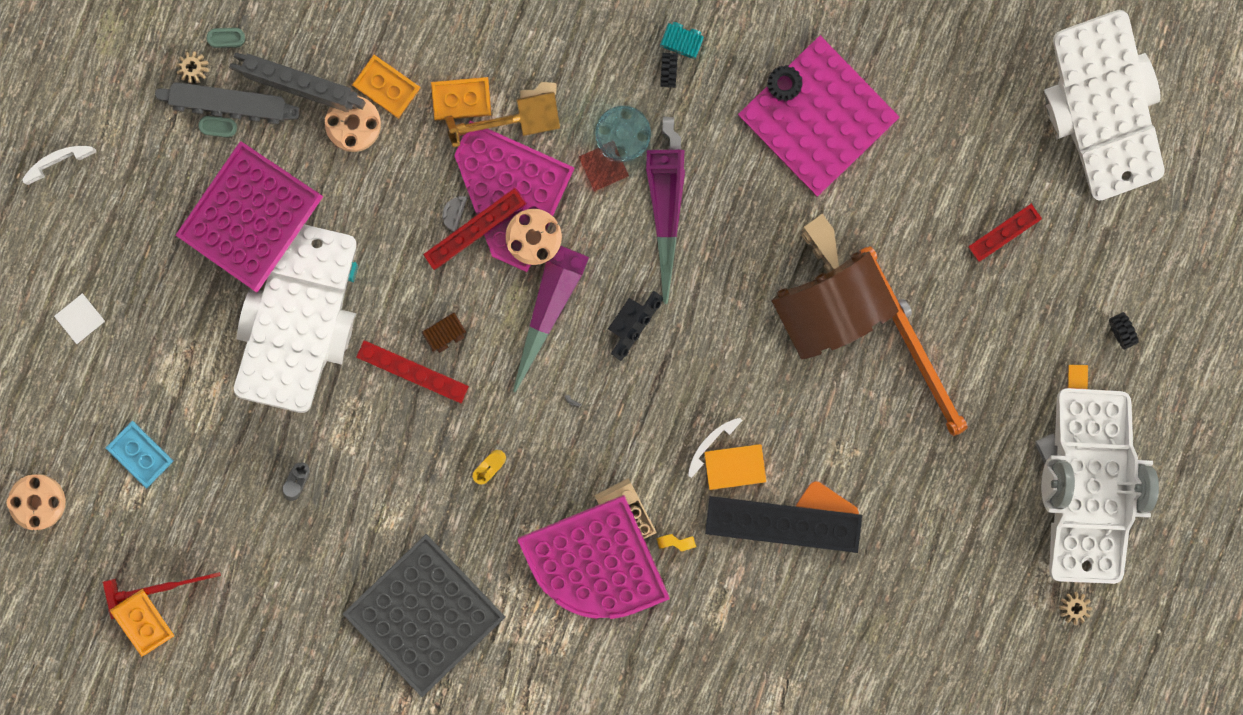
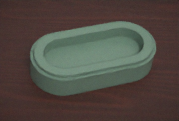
M214 28L208 32L207 42L213 48H238L244 44L245 34L239 28Z
M204 116L198 124L199 130L208 136L230 138L237 132V124L230 118Z

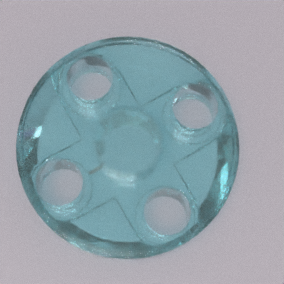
M616 106L607 110L600 117L595 129V139L598 148L606 157L615 162H628L640 157L645 152L651 139V128L648 120L639 110L630 106ZM627 111L630 113L631 118L624 119L621 113ZM605 126L609 129V133L603 135L600 133L599 128ZM637 134H645L647 140L639 141ZM621 148L624 150L625 155L619 157L616 155L615 150Z

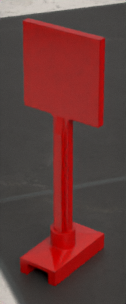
M218 572L180 582H167L141 589L147 595L171 590L180 585L221 576V573ZM116 579L104 581L103 587L110 618L115 619L110 609L141 589L118 592Z

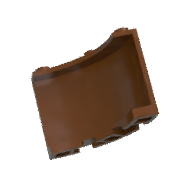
M861 251L855 252L848 261L827 274L822 273L816 276L815 280L791 289L783 288L771 300L801 360L821 355V351L831 348L833 351L873 331L872 326L879 322L884 324L899 312L870 251L861 253Z

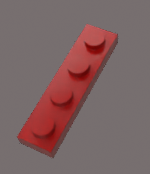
M1031 203L969 245L968 248L979 263L1042 220V218Z

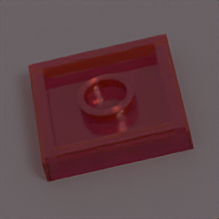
M614 141L579 156L594 192L629 177Z

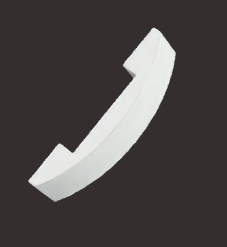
M73 146L55 151L34 164L22 179L23 183L29 185L44 178L43 169L72 155H75L76 159L82 160L97 151L90 146Z
M740 418L721 425L705 438L691 461L688 472L690 478L704 464L698 458L723 430L730 435L742 422Z

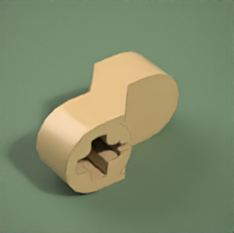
M541 82L535 90H521L520 98L554 92L556 95L557 84Z

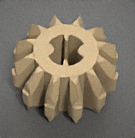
M193 51L192 57L188 52L185 53L186 59L181 56L179 57L182 64L177 63L176 66L182 68L177 71L178 75H182V81L188 79V83L192 84L195 79L198 84L200 83V76L206 79V76L202 73L209 72V69L204 67L209 63L207 60L203 61L204 56L202 54L197 57V52ZM194 64L197 68L191 72L189 66L192 67Z
M1074 592L1072 598L1067 593L1066 597L1068 600L1063 598L1060 600L1065 604L1064 606H1059L1060 610H1065L1060 616H1067L1065 620L1067 623L1072 620L1073 624L1077 625L1078 619L1081 623H1084L1083 616L1090 617L1086 610L1091 611L1092 607H1086V605L1091 601L1089 599L1084 600L1085 594H1081L1078 598V592ZM1075 603H1077L1076 605L1079 606V610H1076V613H1074L1075 611L1071 610V607L1075 606Z

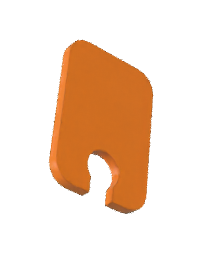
M814 481L808 486L796 504V507L859 514L856 506L818 481Z

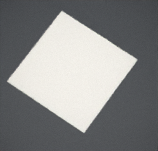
M83 293L54 316L76 344L105 322Z

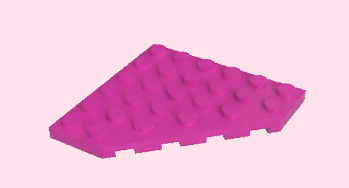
M490 129L468 132L466 135H463L460 146H458L454 156L476 214L478 215L514 188H517L527 203L484 235L492 257L528 273L531 265L517 260L508 250L506 243L507 227L514 216L528 209H540L553 216L575 168ZM523 214L520 217V223L522 225L529 224L530 217L527 214ZM514 240L512 242V249L514 251L521 250L522 243Z

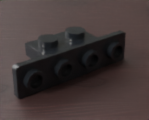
M653 291L643 306L628 298L608 330L621 338L612 350L611 355L620 361L628 355L630 348L638 340L642 330L649 324L655 311L660 308L663 301L661 295Z

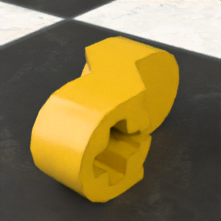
M501 450L492 451L473 472V480L481 485L487 483L506 462L505 453Z
M673 534L656 538L659 549L673 545L679 551H685L696 547L693 536L681 540L674 537Z

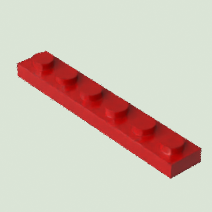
M514 188L424 253V257L433 270L438 269L527 203L517 188Z
M365 340L356 356L358 359L461 404L469 388L468 385Z

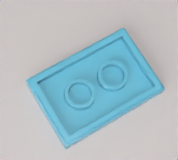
M131 421L106 447L145 488H148L174 462L134 421Z

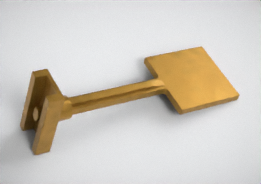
M550 92L517 99L519 113L457 125L452 115L444 117L449 129L447 134L452 147L460 146L459 136L466 135L468 132L517 122L521 123L523 136L560 129L555 93Z

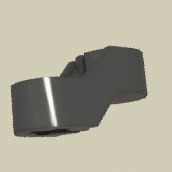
M300 462L291 469L283 486V496L286 500L294 501L302 493L310 475L307 464Z

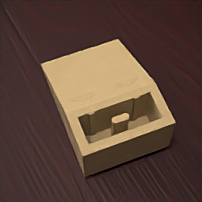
M821 214L803 227L801 236L807 244L811 243L814 247L812 250L818 260L821 258L824 261L825 265L823 267L829 273L839 267L834 229L825 216Z
M629 478L594 495L599 505L625 495L643 538L646 539L657 533Z

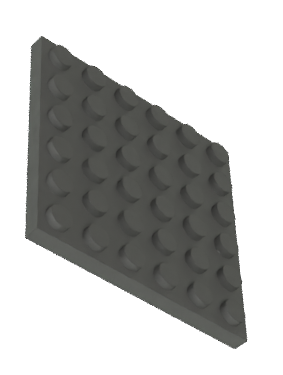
M427 534L343 613L353 626L421 697L431 690L506 618Z

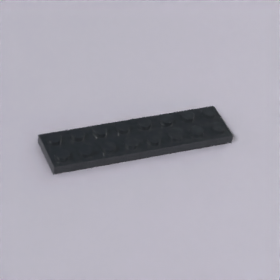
M709 496L705 534L858 553L863 515Z

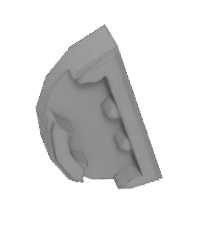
M458 196L446 203L443 209L442 217L444 224L452 232H455L458 228L468 197Z

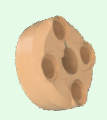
M360 96L357 97L364 99V102H366L363 110L356 108L349 110V112H344L330 107L324 119L329 139L335 146L344 151L359 152L369 148L376 141L381 130V119L376 107L369 100ZM336 118L339 120L336 126L329 125L331 119ZM374 121L377 123V126L374 129H368L367 125L369 122ZM349 139H355L356 143L354 146L349 147L346 145Z
M528 209L518 213L512 218L506 230V243L510 253L517 260L530 265L549 261L558 252L562 241L561 228L557 220L548 212L540 209ZM523 214H527L530 217L528 225L520 223V217ZM550 222L556 225V231L552 234L546 231V225ZM514 240L522 243L521 250L514 251L512 249V242ZM541 248L546 249L548 252V256L544 260L540 259L537 255L538 250Z
M42 474L28 475L18 480L13 485L6 502L14 521L21 527L33 531L46 529L54 525L61 518L66 503L65 494L61 486L51 477ZM35 478L39 479L40 485L38 488L34 487L33 481ZM16 497H18L21 500V505L19 507H17L14 503ZM54 497H56L59 501L57 507H54L52 505V499ZM36 516L40 520L39 526H35L33 523V519Z

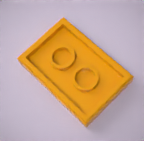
M376 55L372 56L352 84L354 88L398 119L421 89L420 86Z
M488 77L431 82L435 121L445 120L444 117L451 115L453 119L492 116Z
M761 444L704 452L709 490L766 482Z
M143 589L110 609L111 614L141 657L174 637L173 632Z

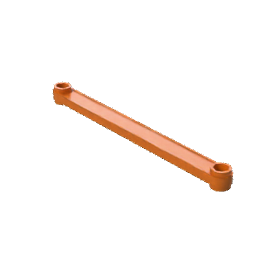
M871 246L859 250L861 253L870 251L899 310L892 319L947 420L946 426L952 436L963 433L968 428L967 423L962 416L958 415L878 265L875 250Z

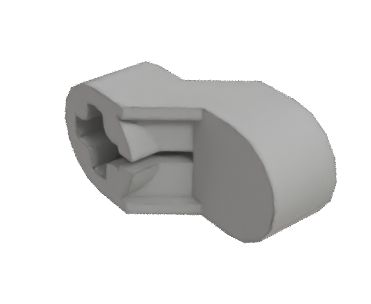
M663 116L662 134L670 139L669 150L681 149V136L674 131V117Z

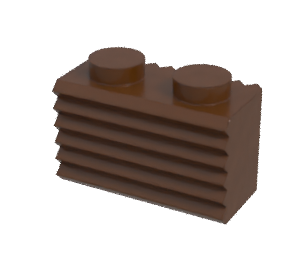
M452 313L421 333L432 351L441 353L449 348L448 344L452 341L456 344L465 338L464 334L467 332L457 315Z

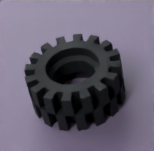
M662 53L660 87L676 88L678 53Z
M789 65L775 68L768 78V91L772 94L773 98H777L779 101L784 100L785 102L794 99L802 88V77L799 71H796L794 67H789ZM787 76L792 80V87L789 90L784 91L778 87L777 81L780 77Z
M1122 312L1109 319L1111 330L1117 342L1120 343L1121 348L1125 350L1139 343L1135 328L1132 326V322L1126 313Z

